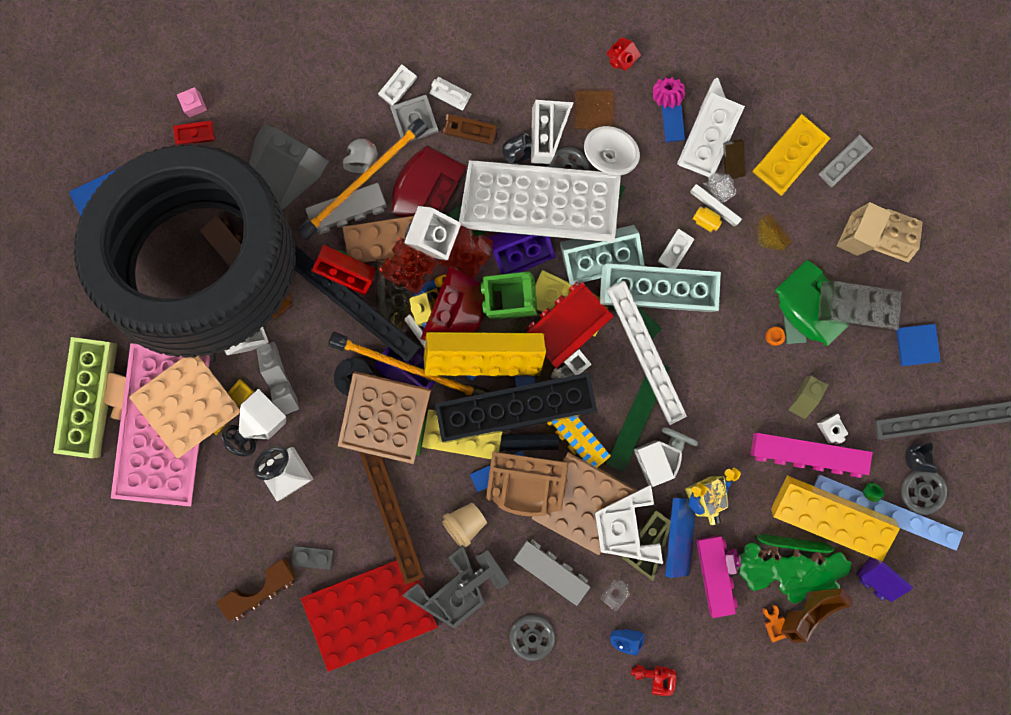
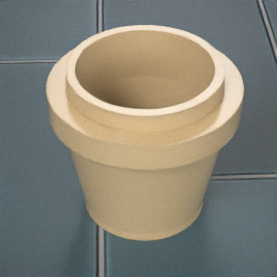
M472 502L450 514L447 512L443 515L444 520L442 521L448 533L460 547L462 545L464 547L470 545V541L487 524L482 513Z

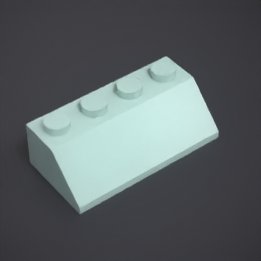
M635 225L616 229L615 242L571 239L560 242L570 285H573L575 282L581 283L601 278L602 266L605 264L644 266L640 235Z

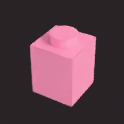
M195 87L177 94L184 113L189 117L207 111L202 96Z

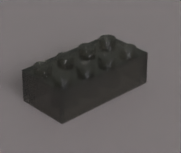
M839 281L823 282L818 321L884 331L899 330L902 291Z

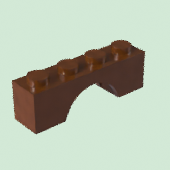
M285 557L265 570L266 582L259 593L245 594L235 589L216 602L228 622L232 619L238 621L246 615L244 613L249 608L252 611L262 605L261 600L266 597L270 600L279 594L277 592L278 589L281 587L287 589L295 583L293 580L297 575Z

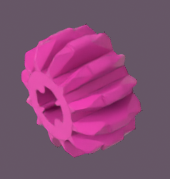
M673 76L671 79L666 77L663 80L658 79L653 87L654 101L657 102L658 106L664 105V108L670 106L673 109L675 105L680 106L681 101L685 98L684 84L680 82V79L674 80Z

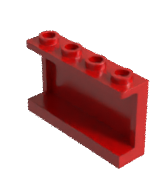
M575 282L568 289L570 291L568 295L564 297L562 294L554 302L556 305L551 310L547 308L540 314L542 318L537 323L532 321L526 327V333H543L546 348L545 356L556 368L614 317L604 305L600 304V301L583 282L580 284Z

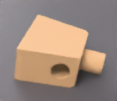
M109 372L104 404L113 406L111 418L121 420L126 377Z

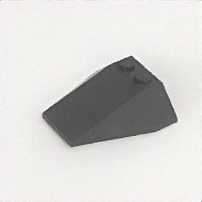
M263 124L254 139L249 165L258 171L266 183H268L282 210L318 180L329 163L327 159L308 146L266 124Z

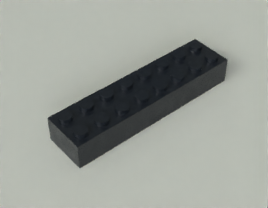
M589 372L435 403L442 443L597 413Z

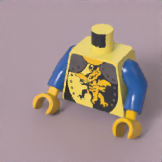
M446 275L436 277L435 281L430 280L419 284L416 287L414 296L409 299L411 312L417 325L425 328L438 297L436 286L442 287V278L446 277Z
M736 468L732 470L727 469L725 477L711 476L685 488L689 498L688 506L697 516L708 517L710 525L720 523L719 512L728 508L727 496L729 487L741 475L740 471Z

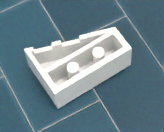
M535 100L532 107L531 163H551L573 102Z

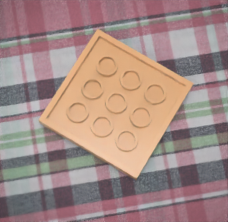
M200 356L180 359L129 396L177 459L240 413V408Z

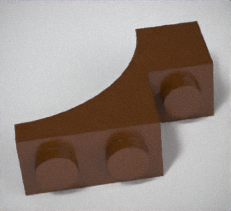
M842 588L810 592L803 611L787 613L781 632L792 643L808 642L815 628L826 617L838 610L852 607L853 600Z

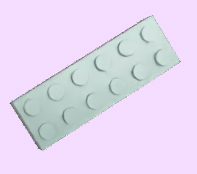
M605 264L602 266L600 304L613 305L606 289L624 280L637 307L702 312L719 311L721 272Z

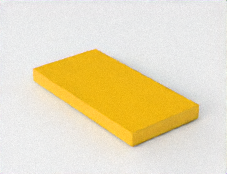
M801 114L752 172L782 196L831 138Z

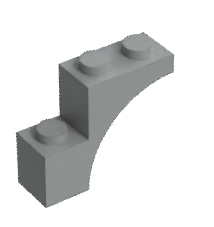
M275 342L257 348L260 373L270 388L272 402L284 415L298 410L299 405L296 394L287 378Z

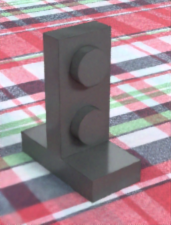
M488 550L475 556L481 568L473 573L474 577L468 580L467 578L458 584L459 588L454 591L458 598L466 596L488 578L496 589L504 587L509 583Z

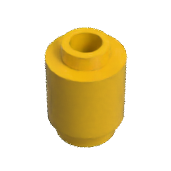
M700 206L693 217L696 224L709 232L717 231L722 223L720 220L721 216L707 207L703 208Z

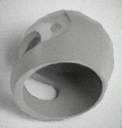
M362 138L351 142L346 150L350 155L344 158L343 168L353 173H364L377 161L378 153L375 145L371 141ZM349 163H364L365 165L361 167L360 165L353 166Z

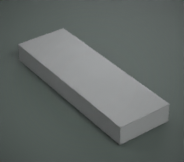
M859 135L818 175L832 188L873 147Z

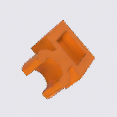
M772 605L774 609L772 614H768L767 609L763 608V614L769 619L764 624L772 643L787 638L781 632L785 619L783 616L778 617L779 609L776 605Z

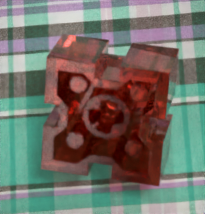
M461 225L448 260L440 259L439 264L447 268L455 267L463 274L474 279L480 271V266H483L490 257L493 240L480 234L476 237L472 230Z
M399 237L392 249L394 253L392 259L387 257L380 271L386 279L398 285L401 282L405 289L418 295L426 282L423 277L426 273L431 275L438 261L405 244V239Z

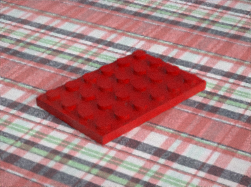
M397 560L301 597L303 607L328 672L438 628L432 614L402 596L416 583L422 589L423 587L420 579L405 585Z

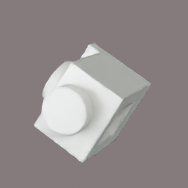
M832 414L817 423L828 443L837 445L846 440L844 436L848 435V432L841 422L839 414ZM834 427H837L838 432L836 434L833 433Z

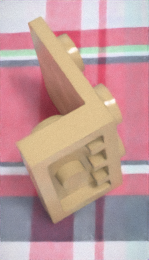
M887 209L891 212L889 217L891 222L888 228L883 230L881 234L883 237L881 244L873 250L909 262L920 249L923 222Z

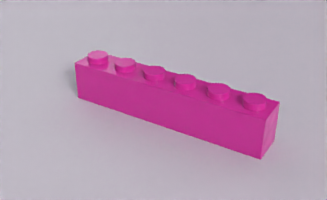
M754 433L750 455L756 456L755 460L767 462V458L775 459L774 463L786 465L787 461L793 462L794 467L805 468V465H811L812 470L824 472V468H829L831 473L843 475V471L850 472V476L862 478V474L869 475L873 452Z

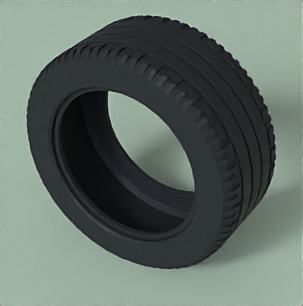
M192 144L171 145L168 148L162 147L159 150L154 149L153 152H145L144 155H139L136 159L129 160L127 164L124 163L120 169L117 168L113 174H110L107 180L101 182L102 185L96 188V192L87 201L86 207L82 211L83 215L79 218L80 222L77 224L78 230L75 232L74 239L75 267L80 283L89 299L128 338L138 345L159 354L174 357L182 356L183 358H195L199 355L204 357L206 355H213L215 352L221 353L224 350H229L232 346L236 347L240 343L245 342L248 337L251 338L256 332L258 333L262 326L265 327L267 322L272 319L273 314L278 312V309L283 304L282 301L287 297V293L290 290L289 285L292 284L294 277L293 270L295 269L296 262L295 242L290 225L268 183L246 161L216 147L210 148L209 146L198 144L195 146ZM198 208L221 209L243 220V241L236 260L229 270L211 286L200 292L179 298H157L138 292L135 269L139 252L149 235L164 221L176 214Z

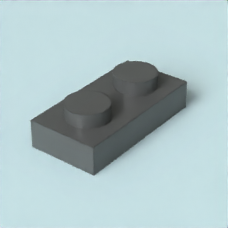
M294 546L292 566L331 570L333 550Z

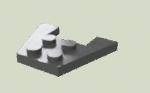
M463 545L448 557L459 573L429 598L421 586L416 583L402 595L453 629L484 604L478 587L460 598L454 592L459 588L458 584L474 577Z

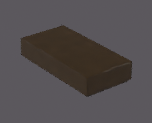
M738 139L723 143L725 178L731 180L744 177V141Z

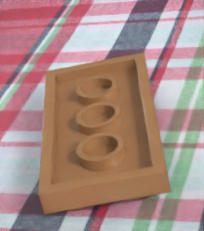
M414 216L343 226L347 255L362 263L417 255L404 243L406 229L413 221Z

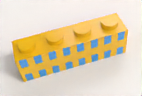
M578 417L547 423L549 426L553 424L556 427L555 433L559 434V438L562 441L564 439L568 441L570 445L567 447L574 455L578 453L582 460L598 468L611 457Z

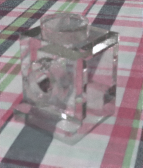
M614 579L599 597L616 612L630 596V592L627 590L629 586L622 580L617 582ZM615 589L618 590L619 595L613 596L612 591Z

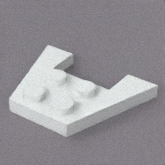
M651 485L595 512L601 552L663 564L660 543L640 546L634 507L654 505Z

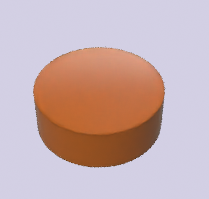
M780 327L768 329L765 335L766 341L772 346L781 345L785 340L784 330Z

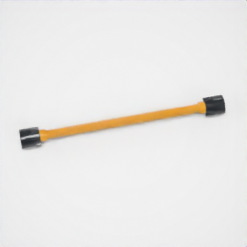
M419 117L407 127L408 131L405 133V136L383 154L382 158L380 157L373 166L369 167L362 176L358 177L351 186L345 189L344 193L342 192L318 216L311 220L307 219L297 228L306 240L310 239L318 231L317 227L324 218L328 217L335 208L339 207L351 193L353 194L362 183L364 184L398 150L402 149L410 140L418 139L428 130L427 125Z
M333 331L330 336L328 346L340 351L344 349L354 350V352L356 351L359 354L361 353L394 367L410 371V373L440 384L442 383V385L453 389H458V391L464 392L469 397L489 393L488 389L475 384L473 387L470 385L466 386L443 376L425 375V371L421 368L397 359L395 360V358L393 359L384 354L381 355L379 352L360 347V345L355 343L353 344L352 341L348 340L347 336Z

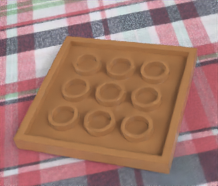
M354 371L338 447L414 464L431 389Z
M568 452L563 462L568 463L562 510L544 516H532L531 519L600 555L601 548L595 512L635 493L637 489Z

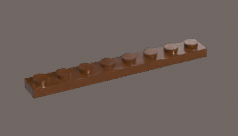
M359 451L405 585L424 578L382 457Z

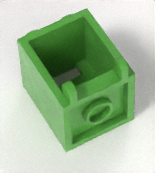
M530 272L483 277L484 282L481 283V292L485 294V302L482 303L483 312L489 318L501 320L538 316L535 278ZM501 291L503 309L496 310L494 292Z

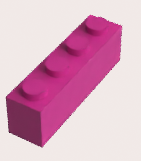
M720 535L697 538L696 543L709 614L712 618L736 614L735 608H738L736 597L732 595L731 590L734 589L732 577H729L724 552L727 550L726 541Z

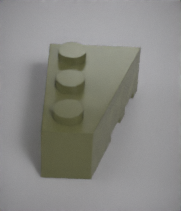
M655 509L650 512L639 527L640 546L660 543L662 554L670 531L671 521ZM620 556L654 581L659 563Z

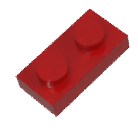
M212 121L173 126L175 145L177 146L179 144L187 145L215 141Z

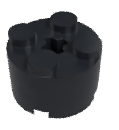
M349 358L343 360L337 366L334 372V383L342 394L349 395L352 381L350 376L353 375L354 371L375 376L372 367L367 362L357 358Z

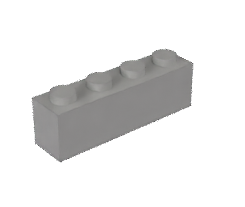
M375 183L356 190L353 194L351 193L339 207L335 208L328 217L322 220L317 227V232L319 234L327 233L330 231V227L336 225L338 228L348 225L350 220L360 221L365 219L367 214L373 213V215L384 212V208H387L379 184ZM336 198L305 208L309 220L318 216Z
M532 539L531 542L526 540L513 560L577 606L590 588V585L587 583L589 580L580 573L577 576L571 572L573 568L567 563L563 562L560 564L556 561L557 556L550 551H547V553L540 549L541 545Z

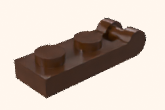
M450 114L445 115L444 121L446 123L445 127L442 128V134L493 145L497 125ZM453 123L458 124L457 130L452 129Z

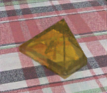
M769 213L759 221L758 243L761 247L784 251L793 243Z

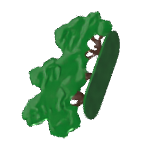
M766 534L757 535V539L764 544L770 545V548L762 550L756 543H749L745 546L743 554H740L742 566L740 567L739 574L752 591L764 589L772 581L778 580L780 582L779 589L783 594L788 595L787 599L793 604L803 601L809 591L840 589V585L836 580L849 575L852 564L842 552L835 553L830 557H824L821 553H831L835 550L832 545L827 543ZM778 548L794 549V555L790 558L782 557L778 553ZM805 550L815 553L811 558H807L801 555L799 551ZM763 552V555L759 557L758 553ZM771 552H773L772 558L768 561L763 560L767 553L771 555ZM818 559L822 560L821 565L818 564Z

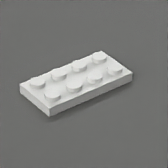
M708 92L677 164L713 178L724 154L723 143L729 142L745 106Z

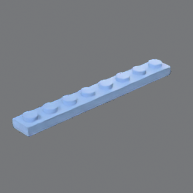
M818 475L814 484L815 487L896 520L901 529L957 551L963 532L884 500L872 502L864 496L863 492Z

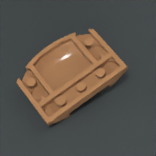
M492 452L486 498L489 501L492 499L499 508L522 516H544L555 511L558 512L562 510L568 463Z

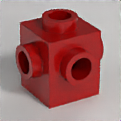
M623 37L614 43L606 53L610 59V65L615 69L619 68L623 71L630 68L641 56L633 41Z

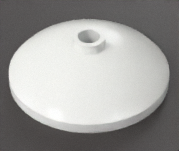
M610 126L595 128L587 135L584 142V151L587 159L594 167L604 173L624 175L631 172L639 162L640 152L636 142L630 135L618 128Z

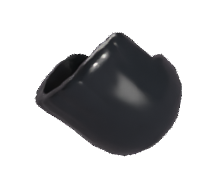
M526 132L508 139L503 144L502 153L509 164L520 165L524 160L531 158V138ZM524 150V155L516 161V154Z
M914 444L908 447L905 452L906 465L913 471L937 473V465L933 463V444Z

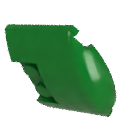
M806 260L774 291L775 294L778 293L780 309L791 325L808 339L822 342L824 346H828L859 315L851 301H847L822 274L823 271Z

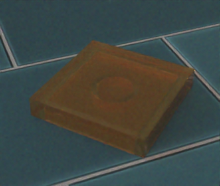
M575 91L574 129H595L603 126L613 127V91Z

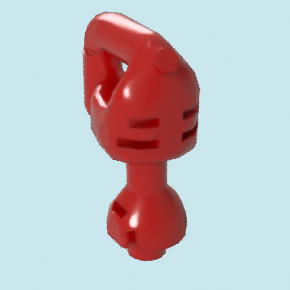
M636 664V668H631V675L635 676V680H641L645 677L653 678V695L670 696L674 693L677 679L674 669L655 666L654 670H647ZM669 678L668 687L664 688L663 681Z

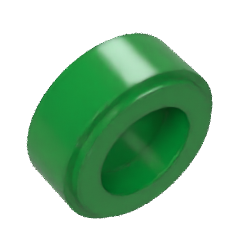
M868 483L863 489L864 496L872 502H879L884 496L882 488L875 483Z

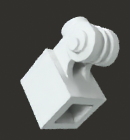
M577 350L563 362L564 366L562 368H555L550 377L558 379L578 375L587 369L591 363L580 350Z

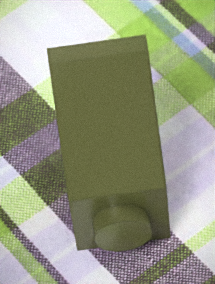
M806 376L788 410L806 419L819 404L828 384L812 376Z

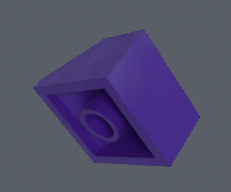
M869 557L856 573L860 578L859 582L866 588H873L875 590L873 594L882 601L886 599L892 602L913 588L885 563Z

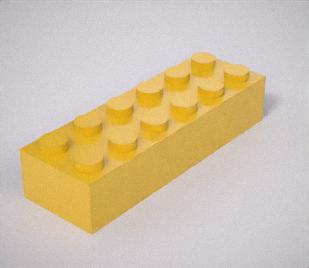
M426 332L424 349L425 375H540L546 354L543 333Z
M788 475L771 508L774 518L880 561H883L900 530L896 520Z

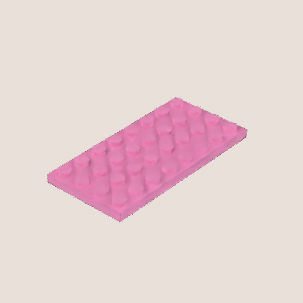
M130 343L111 492L112 499L182 506L192 505L199 444L177 459L129 398L137 390L182 359V356H167L150 351L148 348L146 349L138 344ZM209 355L200 357L209 368Z

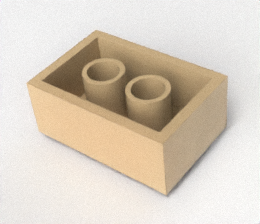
M871 202L853 211L837 247L856 256L878 247L883 239L881 236L883 230H886L891 222V219H889L891 212Z

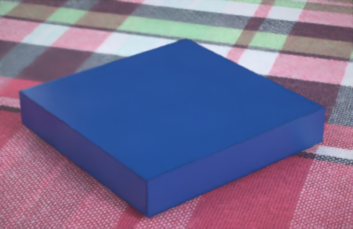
M936 324L896 328L901 366L941 362Z

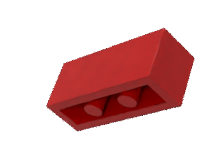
M322 245L311 271L365 295L373 281L376 269L326 245Z

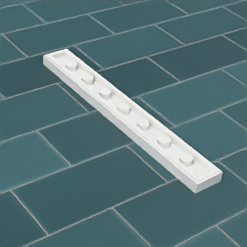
M623 280L607 288L609 297L668 424L671 425L687 417L626 282Z

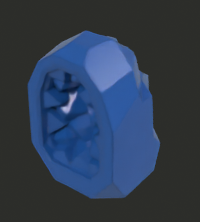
M617 629L612 631L610 635L612 646L629 655H638L645 639L644 633L631 629Z

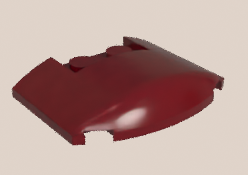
M428 146L424 147L423 150L417 152L408 160L399 173L392 192L391 212L401 218L415 216L418 206L430 207L443 213L467 166Z
M450 267L420 339L426 341V332L477 333L484 316L482 303L485 302V294L481 292V283Z

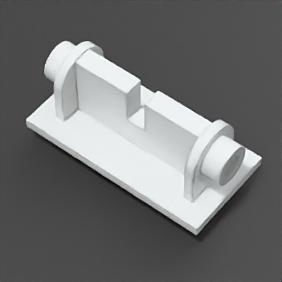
M440 77L437 80L434 79L429 93L462 111L472 95Z

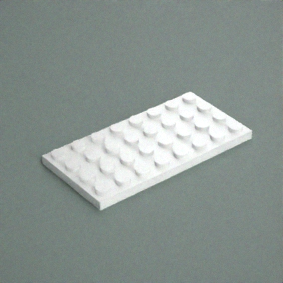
M469 160L459 218L460 228L615 242L621 175H610L599 171Z

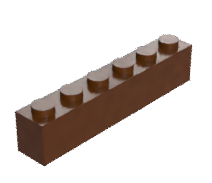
M217 216L204 226L200 232L231 267L240 251L243 238L238 233L234 234L230 228L233 226L226 218L222 220ZM287 293L286 299L282 301L283 304L278 309V312L273 314V319L277 320L294 306L291 302L293 298L289 293Z

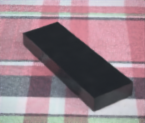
M559 434L501 435V451L559 450Z

